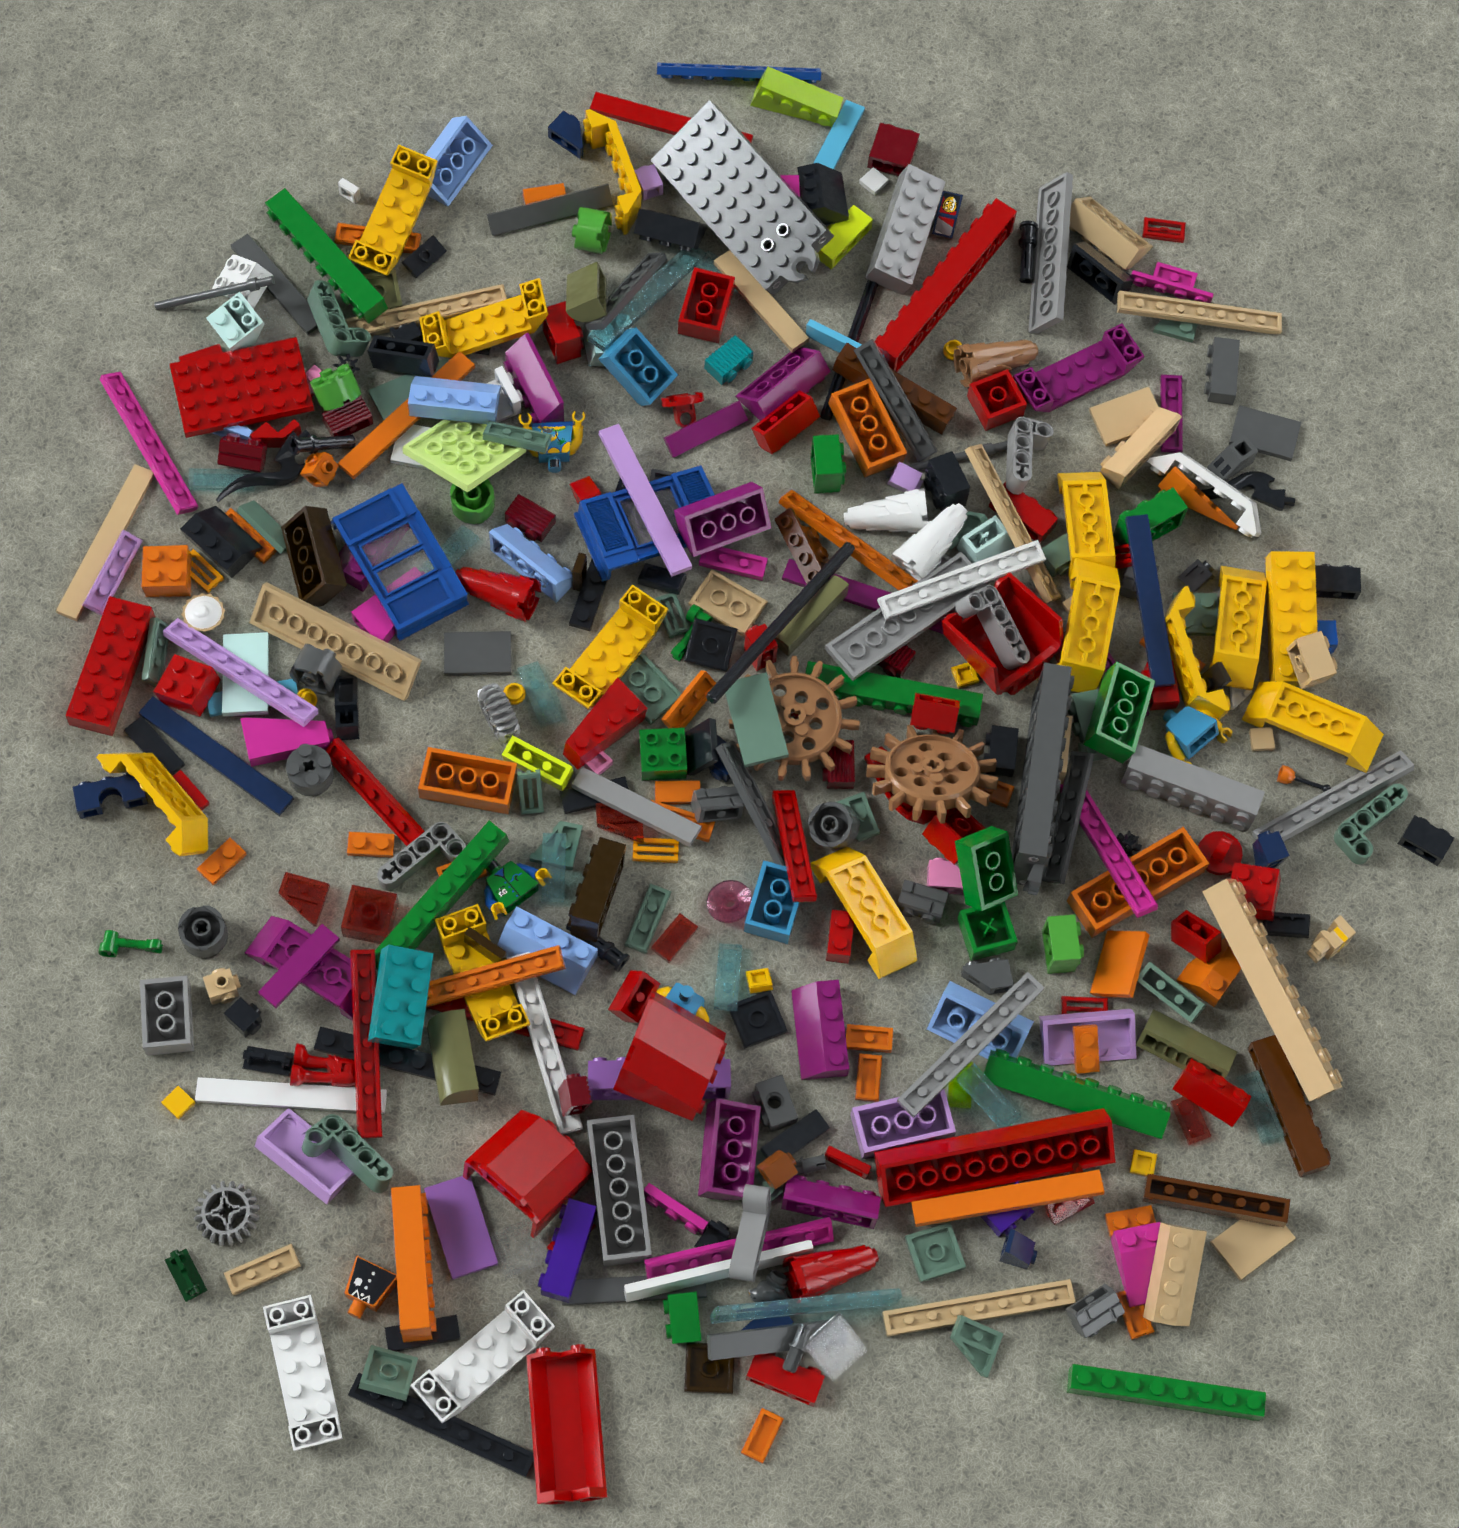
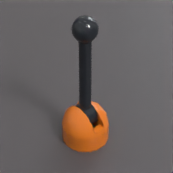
M1282 765L1277 778L1279 783L1289 784L1295 780L1322 789L1323 792L1331 789V786L1328 784L1321 785L1297 777L1294 770L1288 766Z

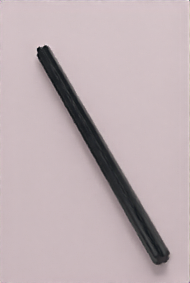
M869 279L867 280L848 334V338L859 342L878 287L876 282ZM836 372L820 416L822 419L829 421L833 416V412L828 404L831 394L841 390L846 379Z
M850 542L844 543L707 693L706 699L712 704L718 702L855 550L854 545H851Z

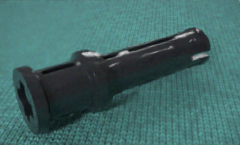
M1023 221L1019 224V229L1021 230V238L1018 242L1021 247L1019 281L1031 284L1033 282L1034 248L1037 245L1035 236L1038 224L1034 221Z
M313 434L307 437L293 435L289 440V448L292 455H298L300 452L315 454L318 450L353 449L356 443H347V441H355L353 435L317 437Z
M567 923L566 929L571 932V927ZM600 936L597 942L581 939L597 948L599 958L601 960L605 959L613 965L616 972H619L630 958L629 954H624L618 950L613 942H606Z

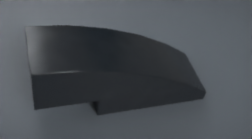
M353 675L338 676L335 682L334 705L336 738L341 740L360 739L358 679Z

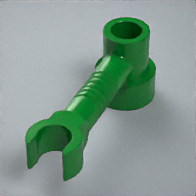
M695 604L690 607L686 615V620L693 623L694 618L709 622L713 620L711 615L703 612V608ZM692 625L683 639L671 651L672 657L677 661H680L686 652Z
M106 930L98 954L101 956L114 958L117 956L119 947L162 953L163 944H161L162 940L159 939L131 940L118 938V932Z

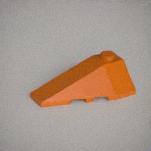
M1176 466L1159 483L1160 491H1167L1174 487L1189 509L1234 530L1239 528Z
M1226 937L1221 940V952L1207 963L1196 957L1187 964L1176 980L1213 1007H1215L1241 970Z

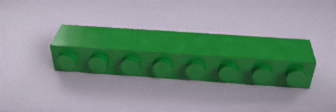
M286 188L265 202L268 209L266 214L273 223L277 221L280 224L278 227L285 236L289 235L292 238L291 242L297 250L301 248L304 251L303 256L310 264L313 262L316 265L315 269L322 278L326 276L329 279L327 282L334 291L338 290L341 293L340 297L347 306L349 304L353 306L352 310L359 319L363 318L369 324L388 309L381 294Z
M807 662L805 674L811 675L816 662ZM823 664L822 673L818 677V679L828 685L834 678L842 675L844 683L834 693L838 700L856 696L857 705L855 706L857 707L869 705L878 711L890 709L900 715L912 714L915 693L960 701L957 722L961 726H977L983 699L982 693L866 672L852 681L841 667Z
M490 820L484 825L375 950L377 971L381 949L387 945L415 950L436 926L435 919L443 917L448 913L509 843L506 833Z
M990 1050L982 1075V1082L1078 1113L1104 1108L1113 1124L1159 1139L1163 1138L1171 1114L1167 1103L1160 1100H1154L1153 1102L1146 1100L1143 1095L1131 1092V1095L1124 1093L1117 1086L1109 1085L1105 1087L1099 1085L1100 1082L1092 1078L1083 1080L1077 1078V1075L1070 1071H1063V1073L1055 1071L1051 1065L1044 1063L1037 1065L1032 1063L1031 1059L1023 1056L1015 1058L1009 1056L1010 1053L1005 1050Z
M1072 1364L1069 1368L1067 1393L1260 1421L1265 1415L1266 1392Z

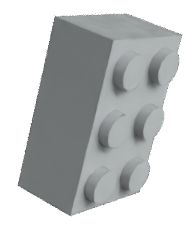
M188 976L140 980L142 1041L146 1055L194 1051L191 983Z

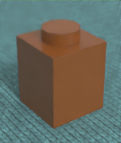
M780 1150L756 1166L768 1186L777 1189L799 1173L795 1168L797 1163L789 1152L786 1154Z

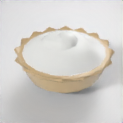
M204 593L193 595L191 599L186 600V605L182 607L183 612L181 615L184 618L183 622L189 628H194L196 631L206 632L214 630L224 619L225 609L223 608V602H220L218 597H213L211 593L207 595Z

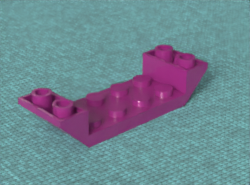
M1122 323L1105 331L1101 341L1037 372L1030 367L1014 375L1013 378L1035 411L1051 412L1125 376L1145 356Z
M271 916L245 951V955L263 966L267 963L279 970L311 934L289 920ZM333 948L300 984L338 1007L343 1016L353 1021L351 959Z

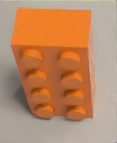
M871 379L864 380L831 394L828 404L864 477L893 467L898 462H904L907 451Z
M428 747L418 786L419 798L509 815L517 779V763Z

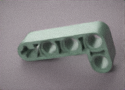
M323 280L315 281L307 302L328 352L334 356L346 357L347 354H350V357L362 356L371 340V334L363 328H348L330 284Z
M1401 784L1391 785L1338 827L1334 833V841L1353 863L1364 864L1373 853V845L1365 834L1402 806L1408 796L1406 787ZM1397 795L1398 797L1394 798L1390 803L1389 799L1391 796ZM1374 807H1380L1383 813L1376 811ZM1358 819L1364 820L1367 825H1361ZM1341 832L1348 833L1350 838H1345ZM1356 849L1363 850L1365 855H1360Z
M329 1114L306 1131L302 1144V1151L306 1156L317 1157L330 1149L373 1192L383 1193L388 1189L393 1176L392 1167L339 1115Z

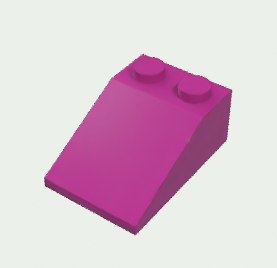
M1160 1222L1116 1230L1111 1237L1115 1259L1123 1288L1126 1292L1129 1308L1146 1304Z

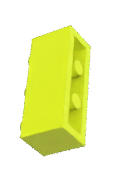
M855 205L848 210L849 220L833 223L828 226L834 237L818 252L819 260L831 270L872 229L873 219Z
M513 735L502 753L504 761L517 763V768L524 772L527 770L535 772V770L540 769L541 781L561 791L565 790L574 774L571 765Z

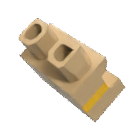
M1340 915L1332 922L1327 931L1322 930L1313 941L1312 948L1307 954L1315 963L1323 957L1329 960L1348 945L1356 932Z

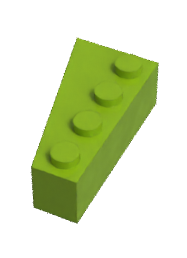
M767 66L756 86L750 106L811 121L822 126L832 127L838 117L843 97Z

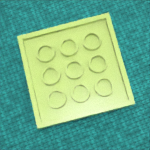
M442 420L404 445L403 454L464 491L469 492L526 453V449L483 440V432L487 424Z

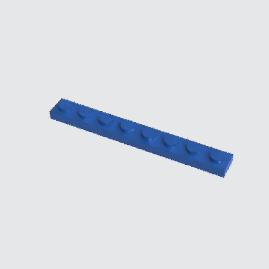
M657 62V75H661L662 78H673V75H681L683 79H693L694 76H702V79L705 80L722 77L723 80L728 81L735 80V77L743 78L744 81H755V78L762 77L767 66ZM771 67L797 79L804 80L807 83L812 84L816 83V80L821 81V68Z

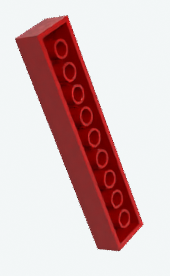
M997 198L992 204L988 203L983 209V215L980 218H975L968 233L964 232L958 241L959 244L956 247H951L948 251L945 261H940L934 270L935 273L932 276H927L921 290H916L910 298L911 302L900 309L897 319L895 321L891 320L886 327V332L875 339V343L882 355L885 356V360L892 370L898 372L1010 236L1017 214L1015 209Z
M1104 1108L874 1152L878 1189L885 1207L1116 1163L1112 1120Z

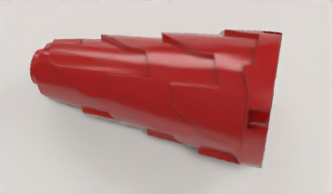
M462 567L455 571L466 592H469L471 596L490 603V606L506 612V615L526 622V620L529 621L540 599L535 597L536 591L541 593L540 580L501 571L497 573L482 568L478 570Z
M865 1245L848 1249L814 1252L800 1256H789L783 1259V1267L789 1266V1272L784 1273L789 1278L787 1287L792 1299L797 1300L796 1304L800 1305L826 1293L834 1287L844 1284L851 1278L871 1271V1268L876 1266L879 1258L875 1248Z

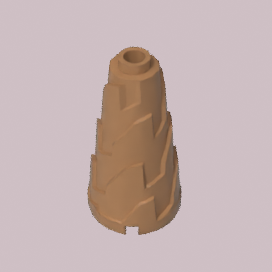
M1025 339L1005 343L1001 341L987 344L984 342L962 344L957 346L958 349L954 350V367L956 373L962 372L965 378L960 380L961 384L964 387H969V384L1007 369L1010 372L1014 368L1029 364V361L1035 360L1039 351L1036 343Z

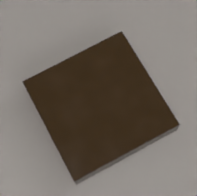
M687 1342L684 1392L733 1394L734 1358L711 1361L708 1359L707 1343Z

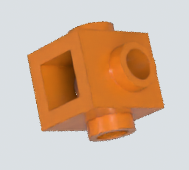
M327 452L313 453L307 457L306 464L300 475L315 487L328 486L329 482L336 476L339 464Z

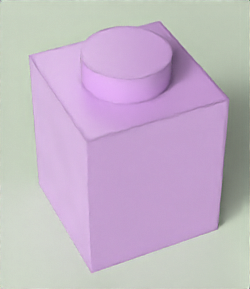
M654 164L641 166L635 170L641 187L643 201L663 194V183Z
M898 462L887 484L902 492L920 489L923 480L920 478L923 473Z

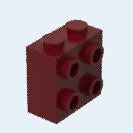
M880 123L869 154L867 168L872 169L874 167L878 171L899 176L908 164L912 165L920 133L910 129L895 127L892 124Z

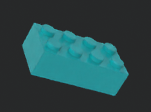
M387 945L381 949L368 1036L369 1042L415 1049L421 1045L434 953Z

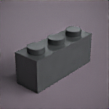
M1214 337L1212 345H1208L1207 357H1210V363L1206 365L1205 375L1209 376V382L1206 381L1204 387V394L1208 395L1207 402L1233 405L1237 392L1240 340Z

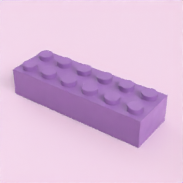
M603 1057L593 1058V1061H588V1090L591 1091L589 1093L591 1100H638L613 1090L626 1057H619L616 1060L610 1061ZM723 1057L720 1065L716 1063L714 1069L718 1073L714 1083H708L702 1099H729L731 1066L730 1059Z

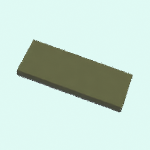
M598 262L568 274L566 289L567 314L580 322H591L606 316L607 279Z
M833 575L775 638L778 648L789 656L848 595L849 584L842 578Z
M465 1009L439 1013L427 1022V1032L440 1106L478 1101L479 1087Z
M1154 1009L1136 1043V1046L1181 1069H1184L1192 1058L1224 1078L1228 1075L1237 1051Z

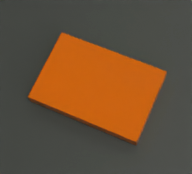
M1107 930L1090 994L1097 997L1133 998L1150 936L1146 931Z

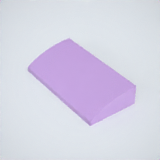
M1131 1009L1039 1016L1044 1064H1074L1073 1026L1096 1024L1098 1027L1099 1061L1136 1058L1135 1013Z
M288 1108L257 1137L255 1147L325 1204H328L352 1178L354 1173L330 1149L317 1157L306 1156L302 1151V1144L306 1131L312 1126Z

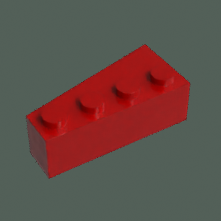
M617 677L566 740L563 755L577 770L599 755L601 751L610 747L643 722L647 707Z

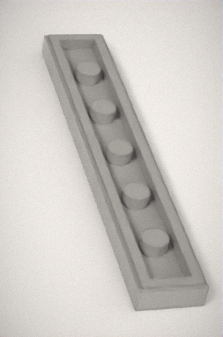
M582 767L571 784L573 789L691 847L701 831L700 825Z

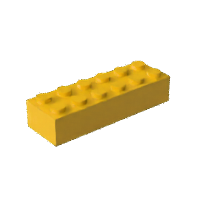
M1271 551L1265 557L1269 682L1283 681L1293 686H1300L1286 648L1295 639L1318 632L1315 552Z

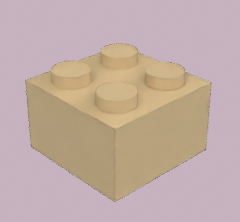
M1322 631L1297 638L1286 648L1301 689L1324 683L1337 673L1336 660L1330 655L1328 650L1330 644L1328 638L1323 636Z

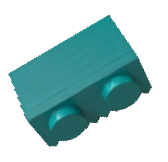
M734 335L705 359L704 369L723 385L726 381H733L737 376V372L742 368L746 370L751 366L753 351L739 337Z

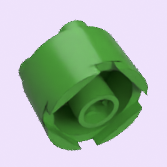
M580 207L578 210V224H574L572 229V237L576 238L574 248L603 254L607 249L611 232H608V225L612 226L611 213Z
M349 364L341 365L333 371L331 368L325 369L319 373L321 377L310 381L316 398L325 411L344 406L343 402L349 399L352 402L361 395L360 387Z
M486 479L469 492L452 484L450 489L451 507L453 514L459 520L469 524H481L492 515L495 508V496L489 479Z

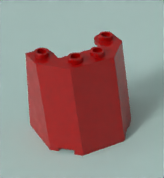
M1009 572L1004 577H1000L995 582L994 587L999 591L1030 653V659L1027 663L1011 671L1004 668L977 614L964 618L962 621V617L955 612L948 614L942 620L943 634L996 695H1001L1003 692L1015 695L1040 677L1044 663H1051L1050 660L1056 653L1061 652L1064 643L1062 618Z
M652 991L613 1090L693 1121L696 1113L701 1115L706 1102L702 1098L708 1083L713 1084L718 1073L714 1067L716 1063L721 1064L725 1054L727 1043L724 1040L726 1033L659 993Z
M522 1109L464 1162L463 1177L466 1180L476 1171L533 1222L530 1234L532 1238H535L561 1211L562 1205H566L569 1198L572 1199L592 1175L590 1164L585 1161L570 1137L561 1135L557 1131V1127L550 1120L545 1121L542 1117Z

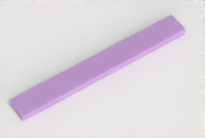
M616 424L600 430L599 436L671 577L691 570L692 564L620 425Z
M179 618L163 630L164 637L213 667L301 726L305 727L318 714V708L204 634L196 631L194 628H189Z

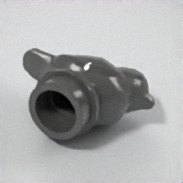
M771 1270L770 1274H767L766 1280L760 1281L756 1288L748 1290L752 1301L760 1303L765 1300H785L792 1304L793 1299L784 1290L787 1287L789 1278L778 1270Z

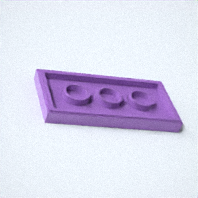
M460 1176L424 1188L452 1280L498 1265L471 1176L467 1180Z

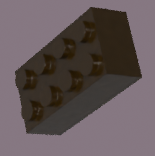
M304 506L281 527L299 599L313 606L321 607L347 587L327 508Z
M603 837L599 838L597 845L593 844L589 856L591 857L590 863L585 865L582 875L584 877L582 884L579 883L577 887L576 902L571 904L568 914L570 917L568 926L571 927L570 934L586 941L597 942L624 867L626 844Z

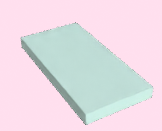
M268 632L223 634V647L269 677ZM223 675V717L268 714L269 704Z

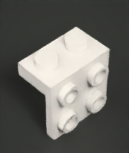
M232 255L227 260L220 276L215 280L212 289L247 282L250 278L257 277L260 279L273 275L254 261ZM267 286L260 287V290L250 292L247 290L241 293L254 309ZM233 293V294H229V295H224V296H225V297H228V298H232V297H233L234 295H236L237 293Z
M503 366L494 369L495 380L486 383L501 385L496 422H501L520 414L521 402L523 401L520 391L518 389L515 390L513 387L514 381L509 372L506 373Z

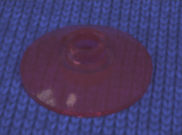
M726 880L718 883L710 890L706 901L707 909L715 920L723 923H733L747 915L752 896L747 886L735 880ZM729 902L735 903L732 907H727Z

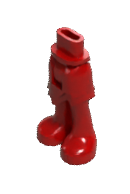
M296 1043L290 1086H299L303 1083H329L331 1086L353 1087L355 1086L354 1060L327 1054V1057L312 1056L308 1054L305 1045ZM304 1068L327 1069V1072L310 1071Z

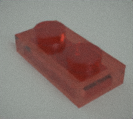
M679 913L653 944L651 950L670 963L698 930V926Z
M1184 1096L1170 1102L1188 1145L1211 1137L1198 1105Z

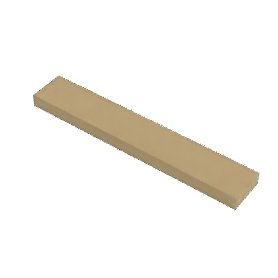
M730 250L714 260V265L722 274L735 277L734 288L792 353L809 342V337Z

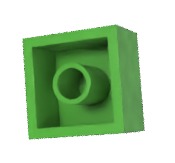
M1075 915L1048 916L1042 929L1047 974L1075 972L1077 966L1080 965L1081 958L1084 957L1083 944H1079L1078 936L1081 935L1080 922H1076Z

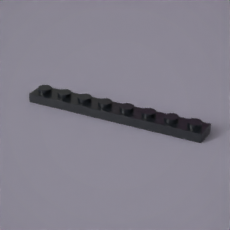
M621 477L615 492L626 489ZM632 499L620 502L628 521L634 507ZM593 559L590 561L569 621V626L586 631H591L608 580H601Z
M320 1026L314 1050L354 1060L353 1034ZM379 1043L380 1067L436 1081L431 1054ZM475 1065L479 1092L495 1096L502 1073Z
M358 1373L348 1393L349 1397L524 1478L527 1477L534 1462L533 1452L455 1416L441 1423L424 1402L409 1395L407 1400L404 1401L360 1389L359 1384L362 1374Z

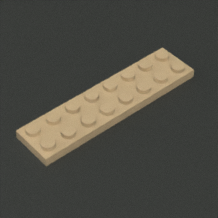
M267 582L262 585L249 622L250 624L300 649L305 644H311L321 650L330 649L336 653L335 658L342 665L343 671L403 701L407 700L422 662L421 659Z

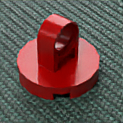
M695 392L694 395L682 393L666 396V398L662 397V407H673L675 423L683 428L696 421L694 404L704 401V393ZM685 412L690 415V422L686 425L680 421L681 415Z
M1213 831L1205 835L1198 845V848L1209 862L1206 871L1215 875L1232 873L1234 862L1241 863L1243 857L1242 846L1238 839L1230 833Z

